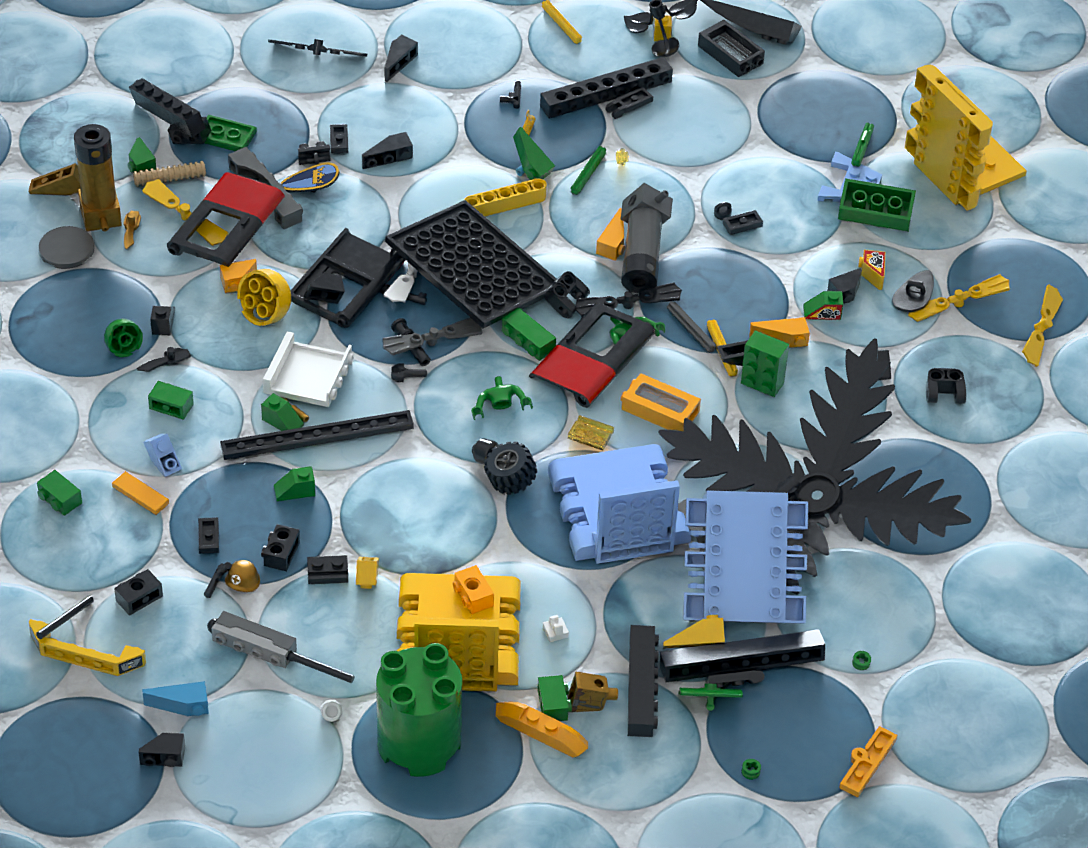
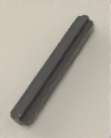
M669 302L667 306L669 312L707 352H713L716 344L676 302Z

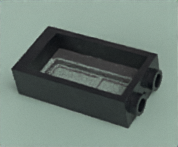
M725 20L699 33L698 47L737 77L747 74L764 64L765 50Z

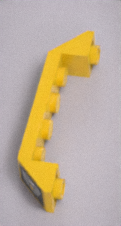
M29 620L31 637L42 656L115 676H120L146 665L145 650L139 647L125 645L120 657H116L113 654H105L94 649H87L72 643L58 641L51 638V633L39 639L36 633L48 624L43 621Z

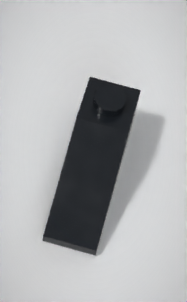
M402 34L392 41L384 67L386 82L418 56L417 41Z

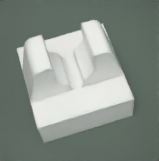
M558 615L549 617V621L543 622V630L549 642L569 637V631L562 617L559 618Z

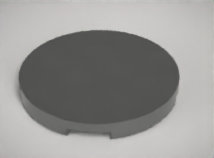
M63 226L52 229L39 242L41 259L59 269L81 266L94 253L92 236L87 231L78 227Z

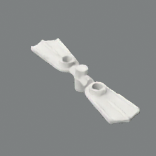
M408 263L406 275L399 276L384 293V297L392 302L405 303L418 271Z

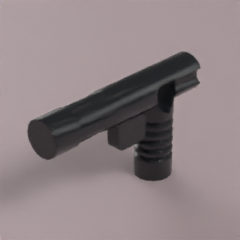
M515 82L514 92H509L508 97L500 96L499 103H511L515 109L520 108L521 82Z
M230 562L218 565L204 592L206 598H211L222 575L231 569L232 564Z

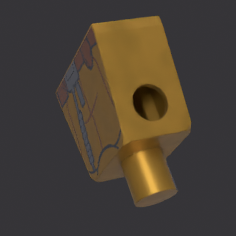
M575 672L567 698L571 699L572 712L601 711L605 706L606 700L618 699V688H608L605 676Z

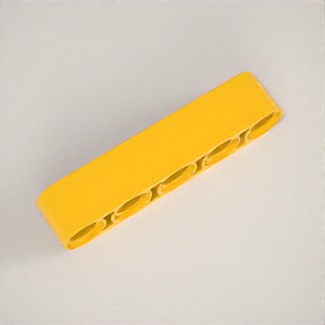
M533 179L470 195L464 200L483 216H489L543 202L546 199L547 183L543 179Z

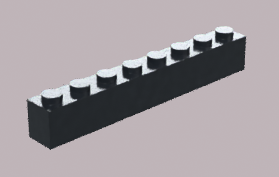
M812 630L660 651V670L665 683L712 675L824 661L826 644L820 631Z

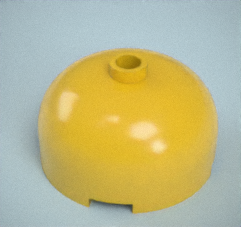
M258 269L242 277L238 286L237 299L241 301L244 310L241 312L245 318L255 325L263 326L276 323L287 314L291 305V291L287 281L281 274L271 269ZM257 308V314L261 318L272 317L269 320H260L254 316L253 309Z

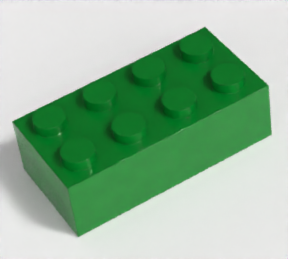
M845 178L838 219L909 232L916 190Z

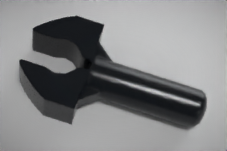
M398 363L391 367V378L396 382H404L406 377L427 376L426 369H406L404 363Z

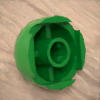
M129 319L114 320L107 326L104 333V342L108 350L118 357L131 356L133 354L131 352L139 349L143 341L141 329Z

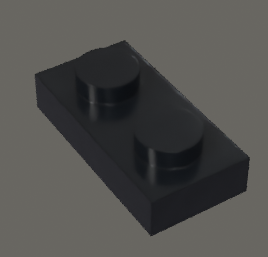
M347 124L330 125L331 154L348 153Z
M753 210L723 218V225L728 233L733 235L763 227V220L757 211Z
M218 517L198 518L199 554L219 553Z

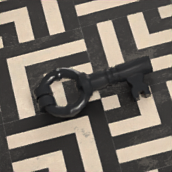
M384 285L381 288V293L384 294L391 285ZM420 292L419 295L409 293L406 300L426 305L427 294H422L423 292Z

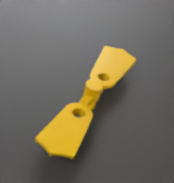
M159 179L146 183L142 192L169 209L175 208L181 214L182 220L186 221L192 214L190 212V205L187 203L179 205L180 199ZM205 219L196 230L211 246L222 243L228 235L227 231L208 219Z
M998 274L970 287L968 291L963 292L958 289L955 290V295L947 299L939 297L930 300L923 309L909 312L908 316L919 322L948 309L951 303H954L956 307H963L964 300L968 297L978 299L1009 291V279Z
M1050 284L1047 285L1041 308V320L1039 323L1034 324L1035 330L1022 350L1027 363H1031L1035 367L1039 366L1044 346L1043 332L1053 326L1052 319L1063 301L1058 289Z

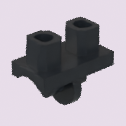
M324 141L317 142L313 147H309L306 143L299 145V165L311 163L318 165L319 162L331 161L330 145H326Z

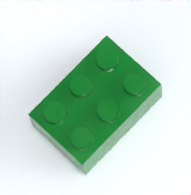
M755 330L745 344L741 384L775 397L785 381L789 344Z

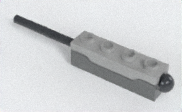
M223 611L218 619L213 618L209 620L207 624L208 631L212 633L213 641L219 645H225L238 652L249 654L256 659L265 660L274 666L286 668L290 661H295L346 682L353 683L354 675L297 654L295 637Z

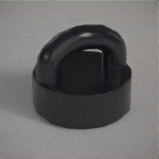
M729 202L719 203L714 208V216L720 220L732 215V206Z

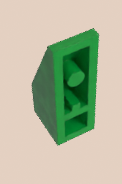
M518 128L513 139L523 171L530 180L544 179L550 175L555 165L523 128Z

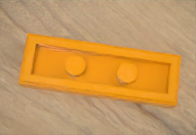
M126 471L112 482L113 488L155 515L169 504L168 498Z

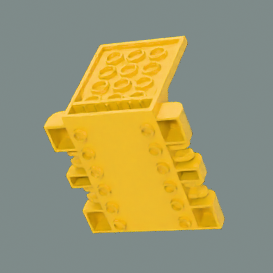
M924 65L917 68L914 87L921 93V99L911 104L910 114L917 120L918 124L916 127L907 130L904 148L915 158L914 164L955 205L961 204L967 211L978 205L979 195L1026 176L1027 170L991 136L993 122L937 67Z
M403 574L400 577L399 607L406 611L397 620V639L404 643L396 651L413 647H426L432 643L444 645L448 650V656L460 669L462 690L497 691V685H518L519 655L511 647L514 643H519L520 623L513 615L516 610L520 611L521 581L517 577L483 575L494 593V606L471 614L469 609L463 606L460 594L454 591L452 584L454 582V574Z

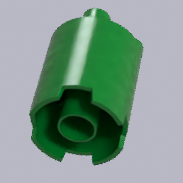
M432 643L426 647L407 648L401 651H388L381 657V666L376 677L377 747L379 754L385 763L389 762L390 759L397 765L408 768L410 776L424 777L437 774L445 770L446 761L455 754L457 749H461L462 675L460 669L448 656L447 648L439 643Z

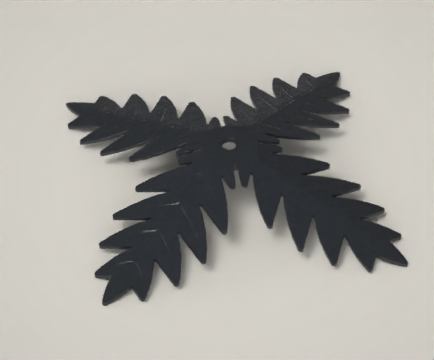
M876 338L865 347L860 356H857L850 349L846 350L845 367L848 383L829 367H825L828 390L837 409L814 390L809 391L815 415L826 436L807 420L800 418L806 445L815 461L813 463L808 457H803L805 467L809 473L805 475L798 460L794 461V473H792L783 449L771 432H767L765 462L756 438L742 419L739 421V451H737L728 430L716 415H712L711 441L688 418L684 419V431H658L664 440L675 447L667 453V458L699 461L683 474L684 478H708L725 474L709 486L706 491H736L751 487L746 492H775L780 481L784 482L790 475L795 477L800 482L801 487L798 489L799 493L790 497L788 501L808 502V529H787V533L803 534L801 539L787 538V546H802V551H787V554L807 555V570L805 572L813 577L817 576L816 565L805 544L826 556L830 554L826 537L817 524L819 523L826 528L830 526L825 516L826 513L830 515L834 524H838L839 514H841L847 528L858 541H863L865 518H867L873 532L885 546L890 545L892 521H894L899 532L913 545L917 544L919 523L933 534L945 537L946 526L963 525L972 522L969 516L954 509L961 501V495L944 497L930 502L944 484V479L928 483L906 495L921 476V469L899 478L881 491L879 490L894 473V466L872 475L855 487L854 485L858 481L857 477L839 486L840 483L854 475V470L846 469L873 452L881 444V439L854 442L873 432L892 416L891 411L864 415L878 406L895 390L894 384L871 388L891 364L889 359L877 361L878 341ZM821 491L823 496L816 500L812 498V493ZM786 570V574H796L795 570ZM786 579V586H799L798 580ZM790 591V592L794 593L795 595H798V594L800 593V592Z

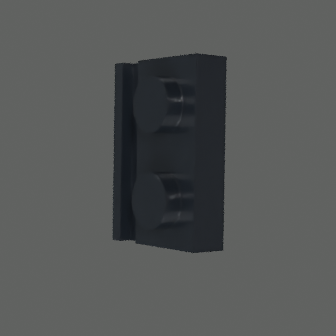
M347 555L307 557L308 584L348 583Z

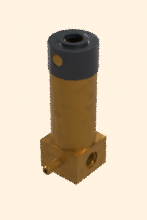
M88 124L82 126L74 133L75 155L77 157L80 189H78L80 210L87 232L100 229L106 232L109 228L122 226L120 205L114 182L111 134L102 125Z

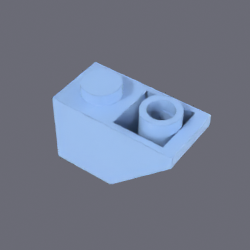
M167 433L159 434L143 442L151 461L164 477L182 469Z

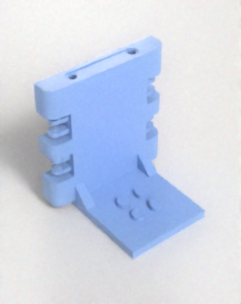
M651 444L553 460L549 464L548 475L553 491L564 494L563 500L560 503L563 522L570 521L573 524L569 534V542L575 561L595 558L596 564L674 552V545L691 543L689 527L685 526V515L683 512L678 511L680 485L678 480L668 482L667 479H664L668 473V466L659 445Z
M706 491L702 498H686L685 526L705 527V531H689V535L695 537L705 536V543L692 542L689 543V548H703L705 552L685 551L684 567L704 568V571H688V576L691 577L704 576V584H688V588L704 589V593L684 592L683 620L700 621L706 619L707 615H718V618H723V622L805 624L806 596L786 595V591L801 592L802 587L786 586V579L799 580L802 579V574H786V570H807V555L787 554V551H802V546L800 545L787 546V538H803V534L787 533V529H808V502L788 501V493Z

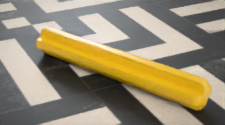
M549 0L543 1L542 8L575 44L581 43L582 36Z
M714 319L708 320L707 328L713 342L716 344V348L717 346L726 345L717 321ZM723 362L730 377L738 374L736 365Z

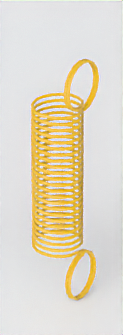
M529 110L526 113V121L523 125V130L528 135H530L536 120L534 116L529 115Z

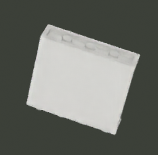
M287 331L263 378V393L270 395L274 393L279 397L329 407L332 400L335 401L337 389L342 386L343 376H347L349 364L353 363L354 353H352V345L348 346L346 352H340L294 342V333Z

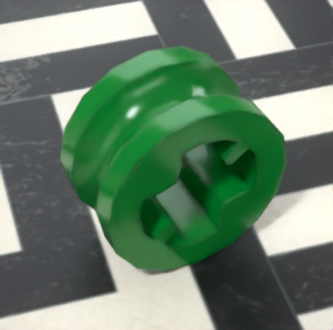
M857 651L853 656V667L857 670H867L871 663L870 654L866 651ZM859 659H864V663H860Z
M755 759L745 760L742 764V775L749 780L758 778L761 764Z

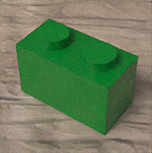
M157 381L148 395L149 409L184 420L194 405L193 391L171 385L170 383Z
M53 470L37 481V494L40 499L47 501L55 511H59L64 516L82 504L81 490L58 471Z
M563 675L538 677L537 691L541 712L558 721H567L568 712H572L571 699H567L566 696L569 695L568 683H564Z

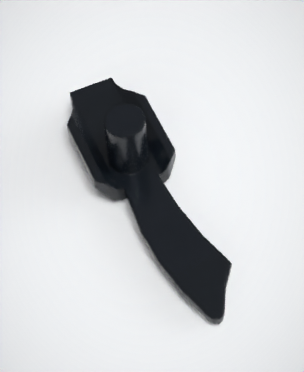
M168 347L167 351L164 352V357L142 364L137 367V371L150 372L162 365H169L190 358L191 355L188 349Z

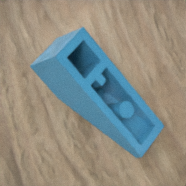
M205 681L142 689L145 706L185 716L209 714Z

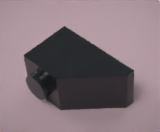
M858 268L830 278L827 291H842L843 304L853 301L860 285L862 269Z
M323 273L309 284L303 296L304 299L338 304L345 292L342 276Z
M174 306L152 307L150 318L152 335H171L175 313Z

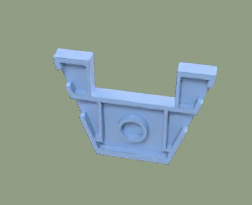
M835 152L831 167L846 170L845 178L876 184L881 183L882 174L863 164L859 167L853 166L851 158ZM845 178L841 189L822 185L817 201L833 199V202H840Z

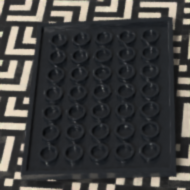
M466 200L385 237V242L483 329L502 320L503 317L517 308L522 310L544 299L546 290L557 279Z

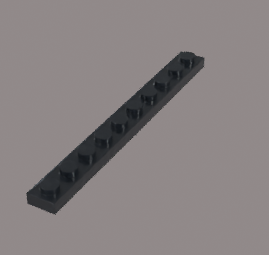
M410 410L223 440L220 441L223 459L229 460L414 429V423Z

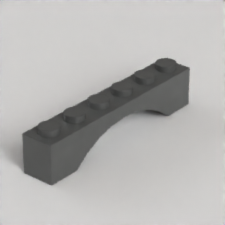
M245 147L228 154L229 168L234 174L242 177L259 178V182L276 187L284 193L285 197L274 209L275 220L283 229L302 222V206L299 203L297 204L293 196L284 189L283 185L275 179L274 175L266 169L265 165L257 159L253 152Z

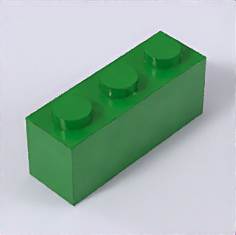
M520 308L502 318V332L538 361L544 359L556 346V337Z

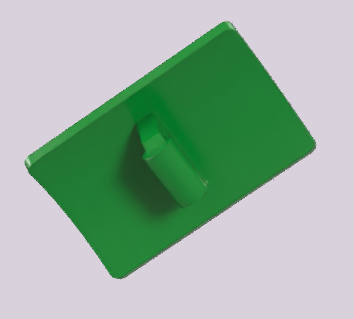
M704 683V688L680 687L678 694L682 696H707L705 707L709 711L715 708L713 704L714 697H743L742 690L717 688V684Z

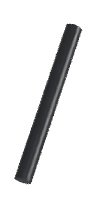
M87 596L36 633L37 638H44L94 602L93 597Z

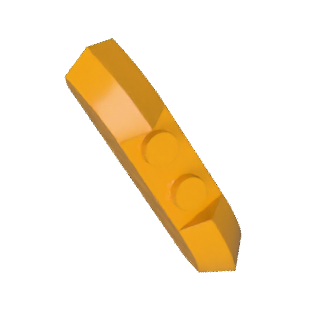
M519 702L496 703V717L501 723L570 757H578L588 749V741L572 727Z

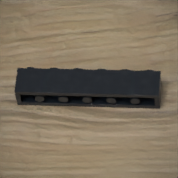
M141 78L129 86L135 104L190 137H194L206 128L198 110L147 80Z
M630 626L627 736L653 737V729H657L658 716H654V712H658V700H654V696H658V683H654V679H658V667H655V663H658L659 651L655 650V647H658L659 634H655V626Z

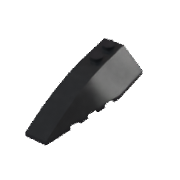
M700 0L711 10L734 24L762 35V39L771 41V38L777 39L778 43L787 45V42L793 43L802 27L794 21L714 0Z

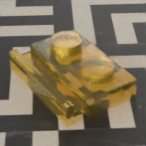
M579 415L568 433V439L603 451L611 435L614 433V427Z

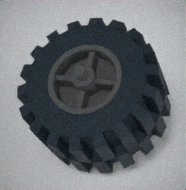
M514 441L513 443L506 442L504 445L499 444V447L492 449V453H488V459L484 461V470L492 486L502 494L506 492L507 495H511L512 492L516 494L520 490L524 491L527 486L532 484V480L536 478L537 465L529 449L522 443L519 444Z

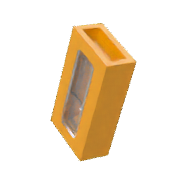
M642 373L632 380L629 389L623 392L620 399L623 411L667 430L684 431L685 418L691 421L695 419L700 412L701 403L700 398Z

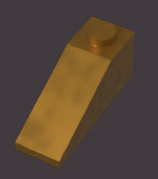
M74 163L31 179L28 192L30 194L72 195L78 193V189H80L78 165Z

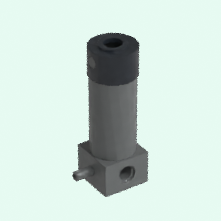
M643 183L622 201L621 220L628 223L621 283L624 288L633 293H640L643 290L657 286L662 225L671 218L673 198L669 197L668 191L663 190L660 192L646 183Z

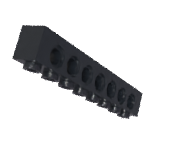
M664 57L542 92L540 94V107L549 119L614 100L641 87L647 90L672 82L673 68Z

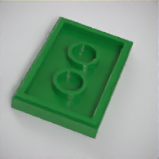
M208 114L206 118L212 131L205 144L237 151L248 147L257 132V127Z

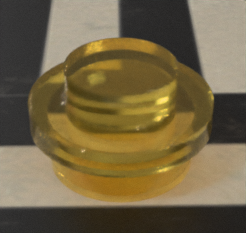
M621 148L616 151V162L625 166L626 162L629 161L628 151Z

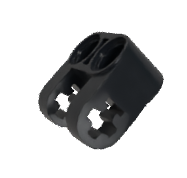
M566 271L559 276L544 294L545 300L564 318H571L576 312L575 304L567 297L568 293L576 300L587 298L590 294L589 288L570 271Z
M955 368L930 369L926 382L927 403H937L938 393L954 394L955 403L965 404L966 384L963 372Z

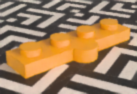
M879 726L866 744L865 749H853L851 753L853 765L841 781L839 788L859 797L896 742L898 735Z

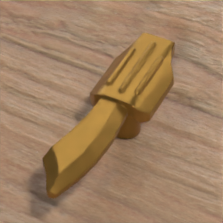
M130 211L125 216L123 223L126 229L124 236L125 249L134 244L133 233L139 227L141 220L139 211Z

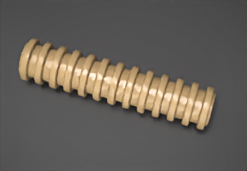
M200 161V163L195 162L194 164L191 162L189 165L185 163L183 166L178 164L177 167L173 165V167L167 166V168H156V170L152 168L150 171L146 169L144 172L140 170L138 173L134 171L133 177L136 187H139V185L145 186L147 182L157 179L166 183L167 180L172 182L174 179L178 181V179H189V177L194 178V176L198 178L200 175L205 177L206 169L204 162Z

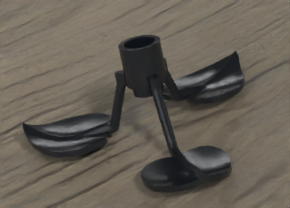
M652 0L649 3L650 13L641 12L624 16L626 27L631 32L641 33L646 31L649 25L653 24L654 18L659 21L664 40L655 42L651 50L653 55L657 57H668L677 52L679 41L675 37L667 39L661 19L665 17L666 12L671 17L675 16L679 20L693 16L697 10L698 0H684L672 5L670 9L663 5L662 0Z

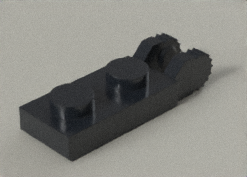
M641 87L616 98V100L606 105L605 110L608 113L612 112V117L618 119L624 113L626 114L653 102L654 97L644 87Z
M761 670L707 676L705 682L706 684H717V688L724 687V683L732 682V686L744 685L745 680L751 684L760 683L764 680L765 675Z

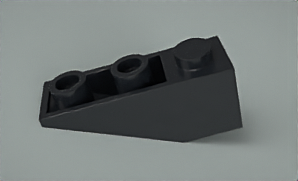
M407 132L389 135L363 153L362 169L412 159L413 144Z

